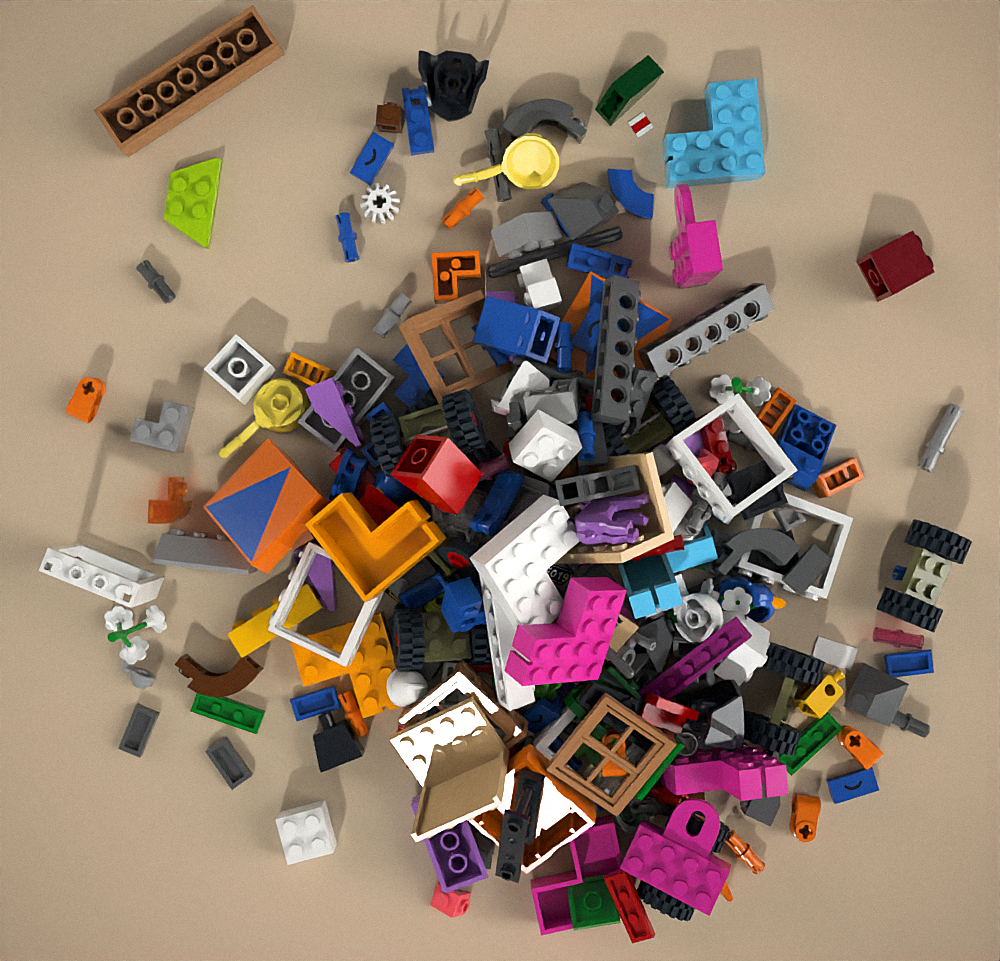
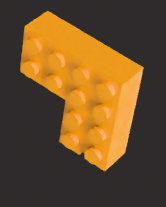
M352 492L341 493L305 524L364 602L375 599L447 539L434 521H427L430 515L418 500L408 501L380 526H377Z
M384 611L374 613L351 665L347 667L290 641L303 686L349 673L363 718L384 712L386 706L388 711L400 707L390 700L386 689L389 675L397 668L394 663L392 637ZM357 619L311 632L304 636L342 653Z

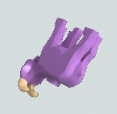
M648 493L635 497L607 496L578 502L568 509V515L572 517L575 512L582 510L575 515L574 524L577 537L584 544L603 542L613 545L635 543L639 533L637 528H633V525L645 526L649 521V515H642V512L633 513L623 510L640 508L642 504L650 502V497Z

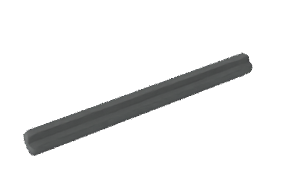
M619 226L560 243L547 249L537 250L514 259L491 264L488 266V273L491 278L518 271L521 266L543 259L551 261L567 256L572 243L594 248L617 241L623 237L622 230Z

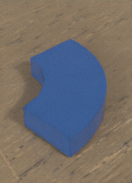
M608 169V183L614 198L629 213L640 218L652 220L654 194L646 193L637 187L633 180L632 170Z

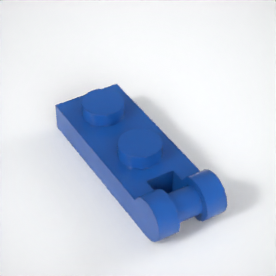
M418 86V89L412 90L402 88L411 156L433 153L434 146L429 109L423 86ZM420 98V105H411V99Z
M572 243L565 268L587 274L591 271L606 279L612 275L629 278L627 274L629 268L632 267L633 260ZM615 264L620 266L618 273L614 272Z
M348 449L342 456L329 499L333 501L341 493L352 492L356 497L364 472L369 466V461L363 457L360 459L354 451Z
M500 470L478 515L473 517L470 522L471 530L476 532L483 531L484 534L490 536L496 535L524 480L520 474Z

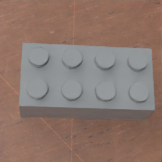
M357 347L333 377L336 382L340 381L346 394L342 396L345 403H350L354 411L355 417H352L355 427L361 425L366 418L365 415L372 411L396 380L394 376ZM312 404L298 421L299 424L335 452H339L348 441L345 436L314 411Z

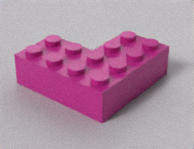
M608 577L570 578L557 623L517 626L512 647L530 660V662L515 650H510L504 671L521 686L598 680L627 590Z
M743 743L742 748L733 753L724 748L711 746V750L697 748L694 754L690 756L678 754L660 776L661 785L675 795L723 789L740 801L763 798L761 783L765 786V797L767 798L788 795L786 765L775 757H770L765 752H760L757 748L748 746L747 743Z
M612 815L597 817L594 825L570 841L575 870L530 880L541 936L573 929L566 886L583 883L582 878L605 875L620 870L622 857Z

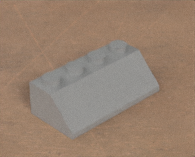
M170 529V532L162 533L152 560L154 564L245 575L258 570L250 565L226 535L217 534V538L208 537L206 532H194L193 535L184 534L185 530Z

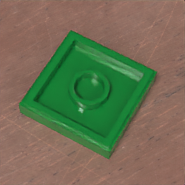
M604 875L582 878L583 883L566 886L573 931L621 923L619 912L603 878Z

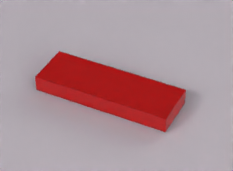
M622 869L605 874L603 878L632 944L654 938L655 931L630 874Z

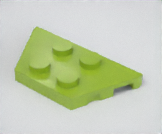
M217 157L170 172L164 220L206 249H209L222 164V160Z

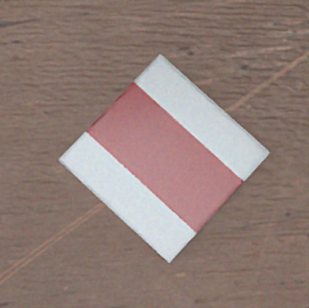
M644 112L628 122L638 138L653 128Z

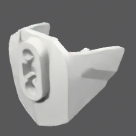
M524 361L520 367L516 366L509 377L512 381L508 388H506V383L500 398H491L492 406L490 410L506 415L510 413L509 403L519 401L526 413L523 398L526 391L549 388V379L528 361Z

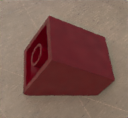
M914 231L891 241L856 261L877 302L935 273L933 261L925 254L922 248V240L918 235H915Z

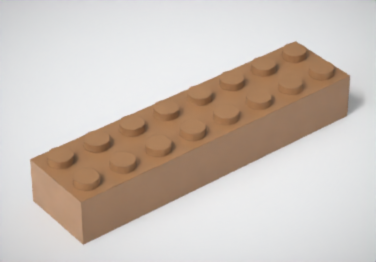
M252 5L94 109V112L120 151L127 157H130L282 57L284 53Z

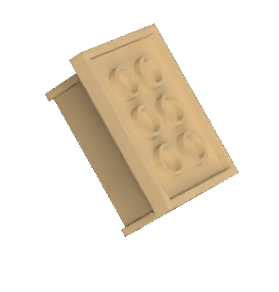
M653 452L609 456L607 465L589 467V474L636 465L641 490L612 495L635 497L640 494L649 493V503L642 504L640 508L623 510L633 513L642 512V515H649V521L645 526L633 525V528H637L639 533L635 543L613 545L603 542L584 544L579 541L554 564L624 563L674 539Z
M473 697L391 735L390 741L423 787L411 836L416 842L424 838L429 839L445 829H452L458 823L467 819L472 820L479 814L488 810H495L502 804L510 752Z

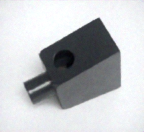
M331 711L318 716L322 728L315 731L313 741L320 772L363 757L364 747L359 739H356L354 731L346 719L335 723Z

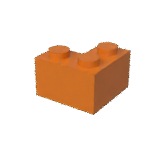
M479 250L432 253L433 288L436 305L445 304L459 298L458 280L481 279Z

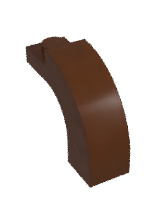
M187 654L180 657L175 663L181 675L193 679L187 687L196 693L209 697H224L241 691L255 680L264 669L248 655L243 658L241 657L234 667L225 673L210 672Z

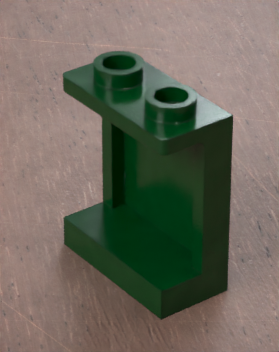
M604 660L599 679L591 681L631 695L639 701L642 698L637 691L640 687L631 678L626 680L622 676L623 673L613 663L610 665ZM590 680L581 681L563 699L567 707L581 721L589 713V710L580 705L576 698ZM603 720L593 729V732L600 739L608 733L605 729L607 723Z

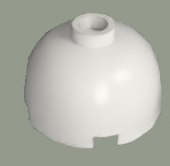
M694 593L681 597L683 604L674 608V615H677L678 623H675L676 628L681 636L689 642H703L722 627V608L717 600L708 594Z

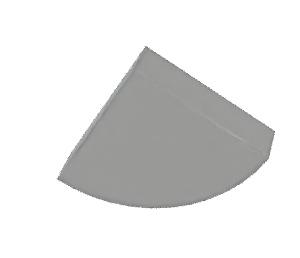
M780 508L773 511L783 532H787L807 521L801 513L791 509Z

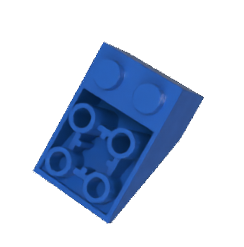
M487 296L472 342L514 358L517 356L540 364H546L560 318L539 309Z
M797 404L793 406L776 439V443L797 469L792 474L794 479L786 483L805 491L818 478L836 425Z

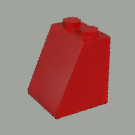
M416 434L391 475L440 511L459 514L470 494L476 488L483 473L448 437Z

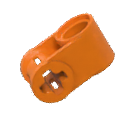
M87 377L81 379L67 405L66 414L85 423H91L97 414L98 406L106 391L104 382L99 378ZM90 384H92V387L95 388L94 392H91L92 390L89 388Z
M843 726V729L837 734L839 743L868 771L884 753L872 741L867 739L863 733L852 726Z
M614 728L607 729L608 733L602 738V743L609 748L612 747V738L618 739L621 736ZM624 741L616 753L626 759ZM610 760L601 769L602 777L627 776V771Z
M795 793L792 798L789 828L791 833L800 841L810 842L816 836L821 801L817 796Z

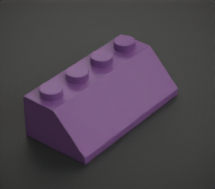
M421 794L412 799L411 806L415 816ZM468 820L458 823L452 829L440 831L429 839L424 838L444 894L488 878L487 870Z

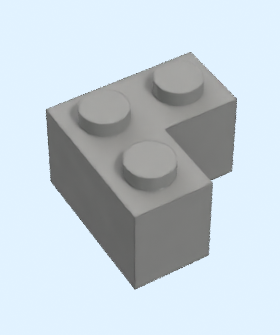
M554 211L523 213L491 229L498 256H509V259L522 256V251L524 250L531 251L539 248V246L541 250L553 247L554 242L562 238Z
M577 378L555 380L551 388L527 390L523 397L527 422L537 410H540L564 424H571L574 420H577L582 406Z
M164 400L159 423L135 418L130 441L183 453L194 407Z

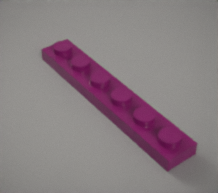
M735 616L708 639L638 692L642 696L641 700L645 701L648 692L666 699L672 698L752 637L751 633Z

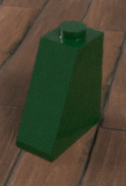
M647 55L611 84L595 110L612 126L657 83L664 71Z

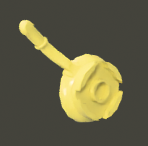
M527 133L515 139L507 147L502 164H497L480 171L474 170L471 173L457 174L454 176L453 182L456 185L479 182V180L504 172L508 179L518 187L526 190L540 189L555 179L559 170V156L555 147L548 139L542 138V135L537 133Z
M286 378L272 379L263 384L257 391L253 401L256 421L248 426L240 435L234 437L224 448L222 447L219 451L220 457H229L238 447L243 446V443L260 426L276 433L291 432L300 427L301 424L298 421L309 408L308 396L303 387L295 381Z

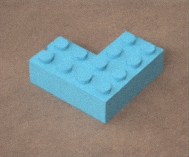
M756 78L709 83L704 91L708 131L666 134L662 142L664 163H667L665 166L666 188H675L676 185L687 184L689 187L759 180L765 174Z
M706 522L702 527L703 537L685 542V550L640 558L639 561L635 562L634 560H629L624 563H617L635 619L656 613L658 608H661L663 611L682 605L683 601L674 573L718 559L713 538Z

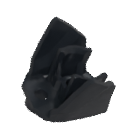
M419 50L418 70L422 78V85L429 108L437 116L448 122L457 121L472 114L479 89L486 80L489 60L478 62L471 54L446 50L435 56L429 52ZM459 62L462 66L455 68L453 64ZM453 82L456 83V88H450Z
M735 680L719 681L710 687L681 697L678 703L700 712L697 721L686 718L683 729L705 733L703 743L708 746L724 748L731 753L737 752L742 748L744 741V709L742 694Z

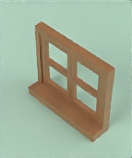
M482 289L410 317L399 326L439 404L442 403L443 396L464 389L469 391L513 370L508 360L499 367L493 365L475 373L464 350L477 345V343L471 341L461 346L449 323L466 315H470L474 324L479 322L482 312L479 302L485 299ZM440 326L452 350L431 358L419 335ZM455 354L467 378L446 387L434 363Z
M463 659L455 665L454 672L401 714L399 721L407 728L420 722L418 718L434 705L440 711L447 709L440 700L455 688H458L468 698L473 697L483 713L506 733L501 737V740L507 749H510L527 736L529 723L515 709L509 711L499 704L496 691Z
M604 693L548 762L546 770L617 817L677 744L672 732L667 729L661 731L619 701ZM607 712H610L629 725L611 748L589 735ZM634 729L654 742L636 765L616 753L617 749ZM582 743H585L604 756L586 779L565 765ZM609 760L629 773L611 795L591 783Z

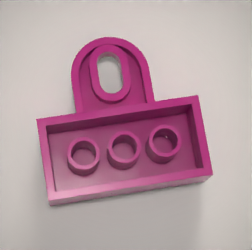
M676 185L674 189V205L679 234L671 243L672 246H669L670 260H674L675 269L672 270L674 284L678 283V289L707 285L723 270L716 220L696 223L688 185Z
M691 798L677 805L665 830L643 819L620 869L710 916L731 869L730 863L710 854L720 830V818L716 809L705 800ZM694 811H701L705 815V822L698 834H690L686 828L690 816Z

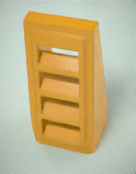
M291 351L282 373L313 386L333 378L337 371ZM298 360H300V365L296 373H294L293 370L296 366V363ZM309 364L308 369L303 377L302 374L304 372V369L306 365ZM315 368H318L316 375L312 381L311 377L315 371Z

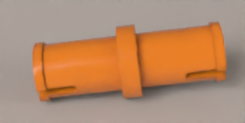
M474 187L461 201L458 200L455 203L456 206L441 218V221L452 230L465 216L468 217L471 214L470 211L485 197Z
M352 689L337 695L345 710V719L349 720L356 739L370 733L354 698Z
M731 830L727 835L725 843L736 853V858L739 861H743L754 874L760 873L765 868V863L753 852L750 844H745L736 832Z

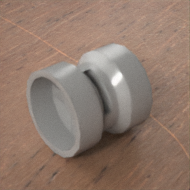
M682 729L681 734L675 733L685 745L678 754L682 756L694 754L698 747L696 737L689 730Z

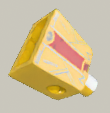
M834 667L828 674L821 673L818 685L804 683L796 690L794 699L790 697L789 699L803 715L821 719L843 694L844 691L838 684L845 678V675L838 668Z

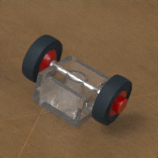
M483 477L478 481L476 488L465 502L466 516L457 517L456 514L447 512L441 514L442 520L439 521V526L447 539L441 544L439 553L447 563L461 571L469 573L477 571L470 557L479 550L482 544L479 540L484 532L471 530L470 522L473 517L478 515L496 479Z

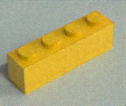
M309 583L306 585L302 584L283 626L291 628L323 608L319 601V594L316 589L311 588ZM279 596L271 601L273 606L266 610L262 606L251 613L253 618L245 622L244 619H241L231 626L233 630L227 635L242 658L278 636L269 631L268 628L272 612L274 610L277 611L280 605L278 601Z

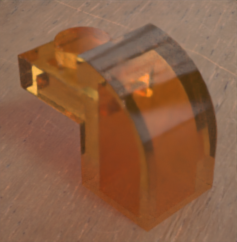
M169 477L168 500H149L148 523H174L182 520L189 513L192 501L183 500V496L187 494V483L184 482V477Z

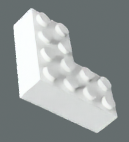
M542 495L470 557V560L515 631L518 625L550 624L559 616L564 600L546 570L580 541L577 537L576 527L572 521L568 520L570 517L565 508L560 506L559 500L546 495Z

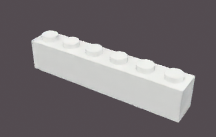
M479 574L497 699L499 704L512 711L535 702V685L521 686L504 671L510 650H515L528 662L530 660L512 647L516 631Z

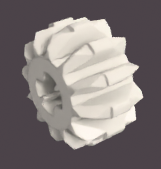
M379 183L375 184L376 190L374 191L371 187H368L367 191L370 195L362 194L361 196L366 201L360 204L361 209L366 210L364 216L366 218L371 217L372 223H376L378 218H380L381 224H385V217L387 216L389 220L393 221L394 217L391 212L399 213L400 210L396 205L401 203L399 198H395L397 195L396 190L389 192L390 187L388 184H385L381 190ZM378 200H383L382 208H378Z

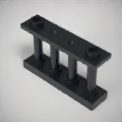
M522 768L518 780L514 811L508 809L504 811L495 876L519 883L525 843L533 845L535 841L546 775Z

